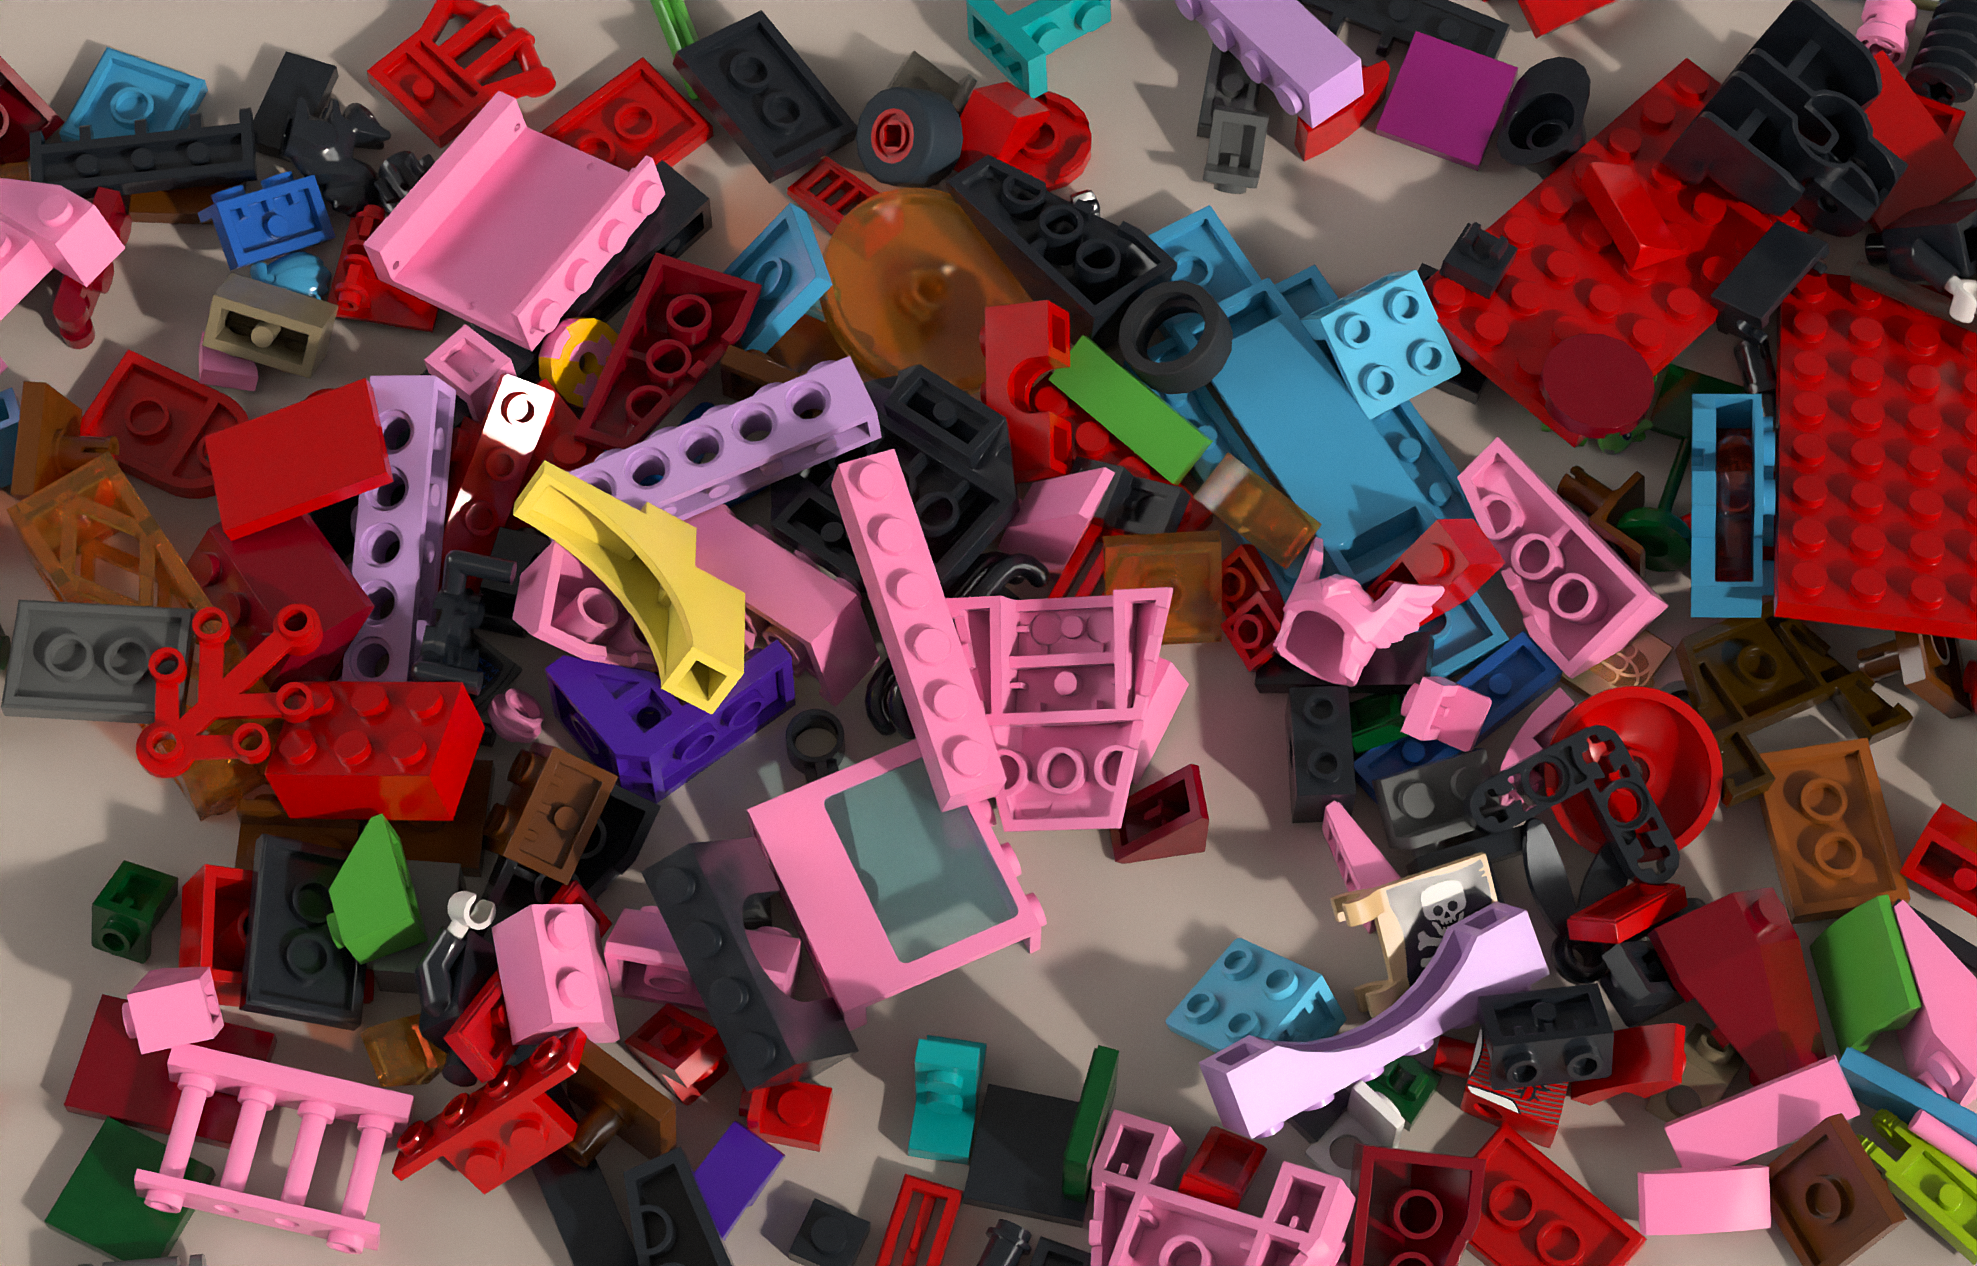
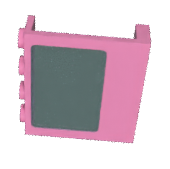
M917 739L747 809L750 834L752 837H755L780 888L778 893L828 998L833 997L849 1031L867 1024L866 1007L1021 940L1024 941L1029 954L1040 950L1041 927L1047 924L1044 911L1036 895L1033 892L1025 895L1016 878L1021 875V868L1013 848L1008 842L1000 845L991 828L997 822L989 800L985 799L941 813Z

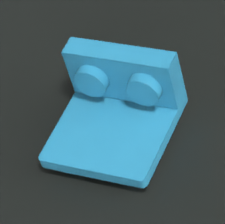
M1417 270L1391 272L1300 319L1314 340H1326L1348 390L1369 419L1452 378L1461 371L1448 338L1437 322L1439 318Z
M1237 938L1166 1018L1165 1022L1170 1031L1217 1053L1248 1035L1272 1041L1308 1042L1333 1037L1347 1018L1322 974L1245 939Z

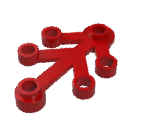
M294 603L283 607L273 620L274 631L225 677L224 645L231 634L227 615L217 607H206L199 610L192 621V628L199 642L198 702L181 718L179 684L187 676L186 662L181 652L175 648L163 647L156 650L148 662L149 671L156 683L155 722L144 728L136 742V755L142 768L150 775L158 778H174L186 772L195 760L240 759L247 764H257L265 760L270 754L271 742L266 729L260 724H243L236 729L233 735L201 734L216 720L283 718L291 723H300L312 715L315 707L312 693L305 684L300 682L287 683L277 693L245 694L286 654L304 656L312 653L319 647L323 639V628L318 613L312 607L302 603ZM303 618L307 621L305 627L299 631H290L286 628L287 623L293 619ZM209 621L222 623L220 630L216 633L205 634L201 631L204 624ZM166 661L178 663L177 669L171 674L164 675L158 672L159 666ZM298 695L306 699L305 704L299 709L292 710L285 707V702L292 696ZM256 736L262 739L261 745L255 750L248 751L241 748L242 742L248 737ZM171 739L176 742L175 748L169 753L161 754L155 751L157 744L163 740Z

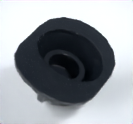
M1560 56L1550 58L1529 68L1517 81L1510 95L1497 140V148L1504 160L1513 165L1524 166L1531 172L1537 173L1544 180L1585 145L1586 131L1583 119L1590 96L1591 80L1583 65L1572 58Z

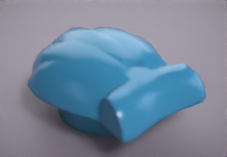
M307 252L290 253L276 259L269 265L259 262L251 265L250 275L254 280L319 300L328 292L327 283L332 277L327 267L323 266L324 262L319 257Z

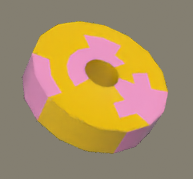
M566 318L558 323L556 328L548 333L543 340L539 353V375L541 380L546 378L568 406L586 408L618 334L607 323L595 318ZM583 355L585 358V364L583 369L581 370L579 367V361L581 356Z

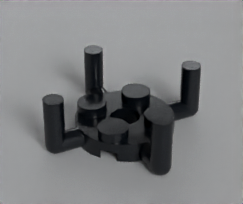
M452 550L446 555L442 587L432 608L443 611L435 627L426 625L420 657L412 665L410 671L411 677L415 682H463L468 694L479 695L483 684V672L477 671L479 649L471 647L474 630L480 629L519 638H525L527 631L512 619V612L485 607V595L474 593L471 588H466L467 576L512 584L517 571L516 561L462 550ZM483 722L485 730L479 745L493 747L497 733L491 723Z

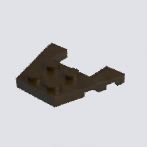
M1774 600L1762 604L1761 618L1726 619L1683 637L1675 649L1692 707L1711 729L1720 750L1723 766V784L1720 799L1726 809L1768 791L1776 779L1748 739L1747 735L1828 700L1834 703L1858 739L1868 738L1869 745L1906 730L1913 720L1910 712L1900 703L1892 707L1872 690L1875 683L1860 670L1851 673L1827 652L1831 646L1798 619L1774 617Z

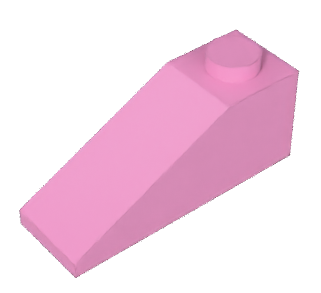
M1103 467L1033 482L1024 500L1019 498L1020 511L1005 526L1004 529L1006 531L998 549L1010 555L1022 553L1035 557L1047 567L1050 572V579L1057 582L1081 542L1115 472Z

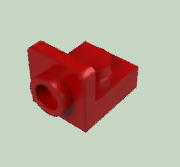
M800 1081L749 1092L746 1091L743 1085L738 1114L739 1116L747 1117L748 1129L766 1142L820 1152L833 1091L831 1087Z

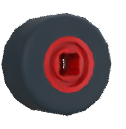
M899 86L882 90L868 101L859 118L856 133L858 156L866 172L880 183L919 189L938 185L952 173L960 158L963 143L961 119L954 105L940 93Z

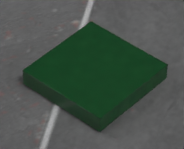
M1098 1045V1048H1094L1063 1156L1062 1194H1064L1065 1199L1085 1203L1092 1178V1165L1102 1142L1116 1093L1119 1050Z
M107 1117L44 1222L49 1229L114 1261L168 1257L195 1209L182 1207L179 1213H168L145 1205V1198L139 1197L136 1194L134 1178L137 1168L159 1173L167 1145ZM189 1157L183 1179L210 1185L216 1176L214 1169Z

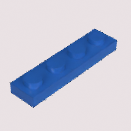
M1524 630L1456 682L1489 697L1492 701L1474 747L1561 679L1563 671ZM1409 735L1370 749L1354 761L1355 781L1378 805L1372 780L1464 751L1439 740L1421 741Z

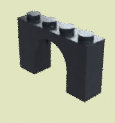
M755 837L688 843L641 871L747 1092L810 1079L859 1052L833 997L809 1002H800L789 997L769 978L750 946L743 924L742 912L780 891Z

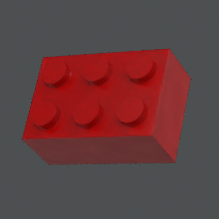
M300 681L312 693L315 705L314 711L303 722L291 723L286 720L284 721L264 773L289 818L370 820L371 817L383 813L387 820L453 821L485 730V726L463 682ZM294 696L289 709L301 708L305 704L306 699L302 696Z

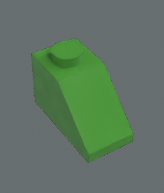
M383 813L371 817L329 889L334 912L326 916L331 936L337 948L347 947L360 965L428 940L400 837Z

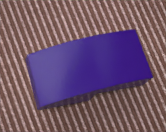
M738 1121L732 1123L695 1171L697 1180L724 1241L746 1208L754 1204L786 1156Z

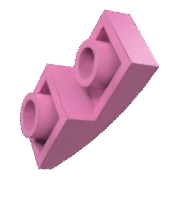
M1558 688L1531 714L1519 730L1506 753L1500 771L1549 746L1558 725L1576 704L1561 688ZM1537 763L1529 773V783L1535 793L1544 784V763ZM1511 776L1508 778V781L1515 787L1514 777ZM1516 787L1507 794L1498 796L1500 805H1508L1514 800H1521L1522 804L1525 803L1517 793Z
M1749 1164L1704 1170L1694 1167H1683L1637 1173L1640 1234H1703L1771 1228L1768 1166Z

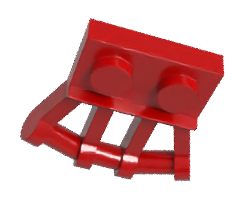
M437 0L421 28L367 70L369 83L440 149L462 133L498 91L516 99L524 96L537 98L548 94L556 86V81L550 68L543 67L534 47L535 37L524 27L516 28L509 21V13L500 5L489 6L476 0ZM458 16L470 21L440 46L435 44L450 19ZM495 37L499 41L465 69L456 63L457 60L485 38ZM512 60L518 61L522 73L481 86V84Z

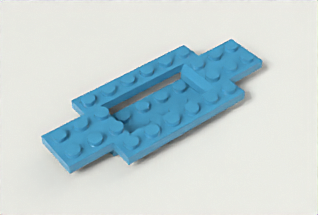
M1210 205L1148 235L1150 239L1178 263L1176 272L1168 282L1184 280L1200 285L1216 300L1227 315L1233 331L1232 351L1223 369L1211 380V383L1315 537L1323 539V565L1319 579H1324L1334 574L1351 577L1365 591L1437 519L1473 518L1478 524L1457 478L1461 473L1411 401L1407 400L1369 419L1348 390L1326 340H1314L1300 321L1301 318L1339 299L1315 264L1275 285L1269 277L1261 280ZM1184 313L1165 320L1158 327L1165 340L1147 349L1148 357L1152 361L1160 363L1174 361L1185 356L1198 344L1204 332L1205 321L1203 317L1197 313ZM1124 361L1123 366L1142 381L1129 364ZM1205 385L1189 393L1170 395L1151 389L1213 441L1189 472L1239 546L1241 544H1254L1286 604L1299 577L1311 542ZM1477 591L1465 602L1419 627L1418 631H1415L1430 632L1435 641L1430 677L1441 676L1448 680L1483 662L1509 642L1508 636Z

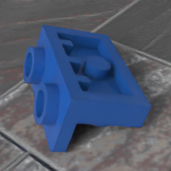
M292 171L284 172L260 181L262 190L248 194L245 193L243 185L232 187L211 195L214 204L198 212L201 223L213 220L230 271L322 244L336 238L315 175L295 180Z

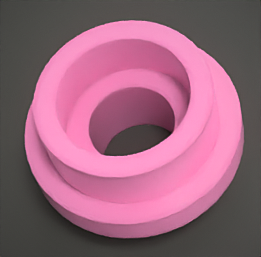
M515 688L509 689L505 694L496 695L488 705V715L491 719L492 727L503 739L510 742L531 743L541 733V723L545 717L543 708L527 692Z

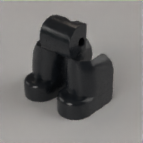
M1792 0L1732 70L1717 89L1713 98L1700 111L1660 161L1690 185L1700 184L1709 177L1741 202L1764 214L1782 217L1794 206L1810 225L1823 233L1836 237H1851L1861 232L1908 167L1907 163L1873 137V127L1867 114L1864 112L1882 91V79L1877 61L1861 41L1811 0Z

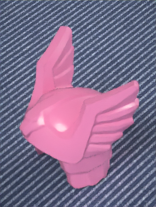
M1315 537L1299 577L1283 608L1285 614L1281 630L1273 644V648L1278 655L1317 678L1332 684L1353 687L1358 682L1363 667L1367 665L1376 648H1389L1391 643L1402 641L1404 635L1418 631L1419 623L1433 613L1431 606L1443 595L1445 590L1440 584L1420 585L1394 582L1380 599L1374 601L1363 590L1362 586L1351 577L1334 574L1327 578L1319 579L1323 565V539Z

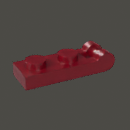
M98 186L92 204L96 206L125 246L131 233L132 218L126 213L120 191ZM113 261L87 287L67 275L63 277L52 310L56 322L60 326L59 330L63 342L72 349L86 348L95 339V329L91 317L100 293L106 294L111 287L114 276Z

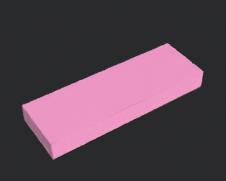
M1832 1055L1665 1123L1664 1129L1681 1167H1694L1704 1170L1731 1167L1802 1138L1829 1116L1842 1113L1846 1120L1860 1115V1109L1836 1056Z

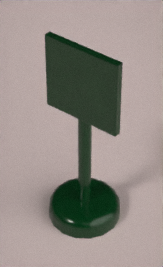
M1671 363L1650 419L1653 424L1650 430L1681 440L1658 507L1635 508L1623 514L1615 527L1644 547L1646 551V569L1656 572L1675 571L1684 567L1691 558V531L1687 524L1678 516L1672 514L1671 511L1691 456L1692 394H1741L1742 391H1745L1743 386ZM1716 431L1717 452L1729 455L1736 431ZM1613 543L1616 549L1618 550L1619 554H1621L1625 559L1630 561V558L1628 557L1626 552L1617 544Z

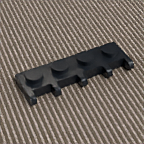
M1297 0L1301 4L1331 15L1332 18L1327 28L1337 37L1345 21L1382 35L1375 54L1385 59L1389 55L1394 41L1410 47L1414 34L1418 31L1497 60L1510 31V24L1449 0Z
M251 107L239 109V123L204 127L202 113L190 114V129L149 133L147 119L135 120V135L94 139L92 125L79 126V141L45 144L42 130L29 132L31 182L61 185L84 199H93L98 186L120 191L121 195L258 181L254 121Z

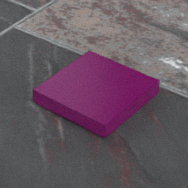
M1416 31L1376 127V134L1478 171L1518 74V67Z

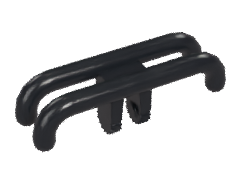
M991 551L980 554L947 592L943 593L945 598L997 596L1007 583L1019 585L1025 579L1032 586L1041 588L1049 583L1050 572L1044 564L1031 555L1022 553L1010 555L999 551ZM888 656L874 672L867 684L864 700L866 713L873 727L880 734L888 736L897 730L903 738L908 740L915 739L916 736Z

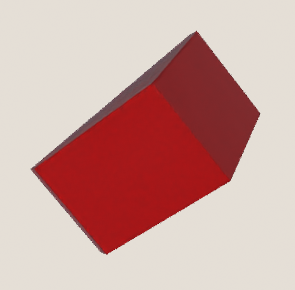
M1008 81L974 89L960 116L963 143L960 158L953 170L959 173L987 155H991L1008 164L1050 117L1051 110Z

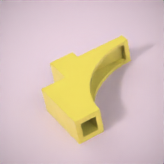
M544 460L514 502L513 515L546 534L572 553L602 580L621 601L639 626L652 650L658 666L661 689L712 715L744 674L745 593L695 567L696 527L649 502H646L639 511Z

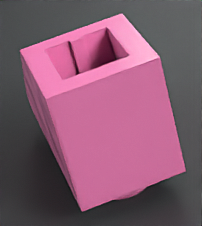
M210 967L160 968L151 970L127 994L128 1002L122 1005L126 1032L130 1039H138L141 1054L213 1039L224 1026Z

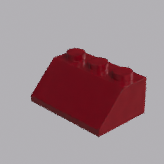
M308 513L233 541L223 532L220 521L208 528L183 569L184 574L207 607H217L225 612L231 627L229 638L243 658L248 656L274 631L273 620L283 607L294 603H302L312 607L318 613L323 628L321 644L308 655L294 656L286 654L259 680L267 692H278L283 685L290 682L327 681L375 607ZM296 618L289 621L286 628L290 631H299L305 627L307 621L303 618Z

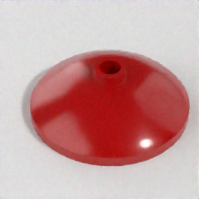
M1645 686L1610 688L1588 697L1575 706L1560 722L1549 745L1578 730L1594 725L1607 726L1614 730L1622 739L1632 760L1640 765V776L1667 825L1678 851L1689 845L1711 820L1717 808L1723 784V766L1720 750L1711 729L1704 719L1691 706L1678 697L1665 691ZM1588 737L1586 740L1589 749L1582 753L1583 760L1586 763L1597 762L1605 775L1604 778L1594 780L1597 789L1607 782L1621 779L1619 775L1620 769L1608 774L1601 762V756L1608 752L1604 742L1593 744ZM1544 763V785L1548 797L1556 791L1559 778L1556 770L1549 764ZM1618 788L1611 793L1607 806L1609 813L1619 822H1629L1637 811L1635 797L1625 789ZM1582 792L1552 806L1551 810L1565 832L1580 846L1591 853L1597 854L1600 847L1605 843L1606 838ZM1647 822L1639 829H1635L1636 838L1639 840L1644 851V855L1637 860L1638 863L1655 861L1662 857L1659 848L1648 849L1639 835L1640 833L1650 831Z

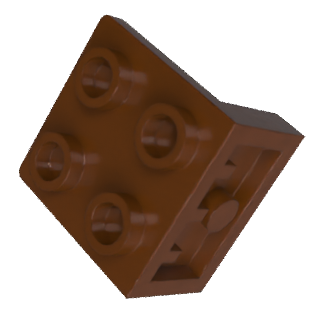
M804 314L766 353L755 349L745 351L729 345L720 361L723 395L737 401H742L754 396L756 391L767 384L788 382L807 374L809 369L820 362L827 360L838 361L848 356L851 357L859 373L870 352V341ZM809 409L801 413L799 417L802 419H813L818 417L823 411Z
M533 742L529 751L521 749L510 767L507 781L513 783V786L504 805L498 802L495 803L487 816L482 829V835L488 837L484 849L568 885L618 776L555 746Z

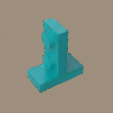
M966 0L969 40L1018 89L1032 98L1048 92L1046 55L1111 21L1110 0H1037L1010 15H1007L993 0Z
M927 1035V1040L918 1039L915 1056L916 1105L908 1146V1156L964 1165L969 1164L986 1060L987 1043Z

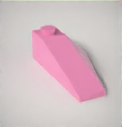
M553 541L521 573L512 619L532 636L583 660L659 672L652 650L644 634L621 601L585 564L556 541ZM745 630L744 654L753 649L755 634Z

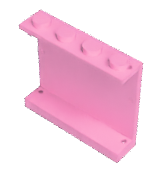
M498 91L364 242L363 246L379 280L533 351L546 334L556 328L560 318L580 294L585 293L590 288L594 278L614 254L619 253L624 248L628 238L643 220L657 209L661 199L665 196V191L653 158L646 155L636 168L632 167L629 172L528 128L516 98Z

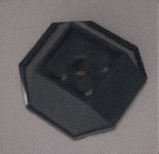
M917 364L899 370L898 376L873 379L863 383L877 411L881 438L771 483V527L774 535L795 550L806 554L813 562L836 577L844 578L850 582L860 593H867L831 487L838 464L895 449L943 592H947L1020 511L1010 430L1006 417L923 365Z

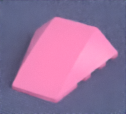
M1174 588L1113 590V595L1026 600H1014L1004 596L945 598L952 619L955 621L958 637L1007 778L1004 786L998 795L995 796L1004 832L1121 828Z

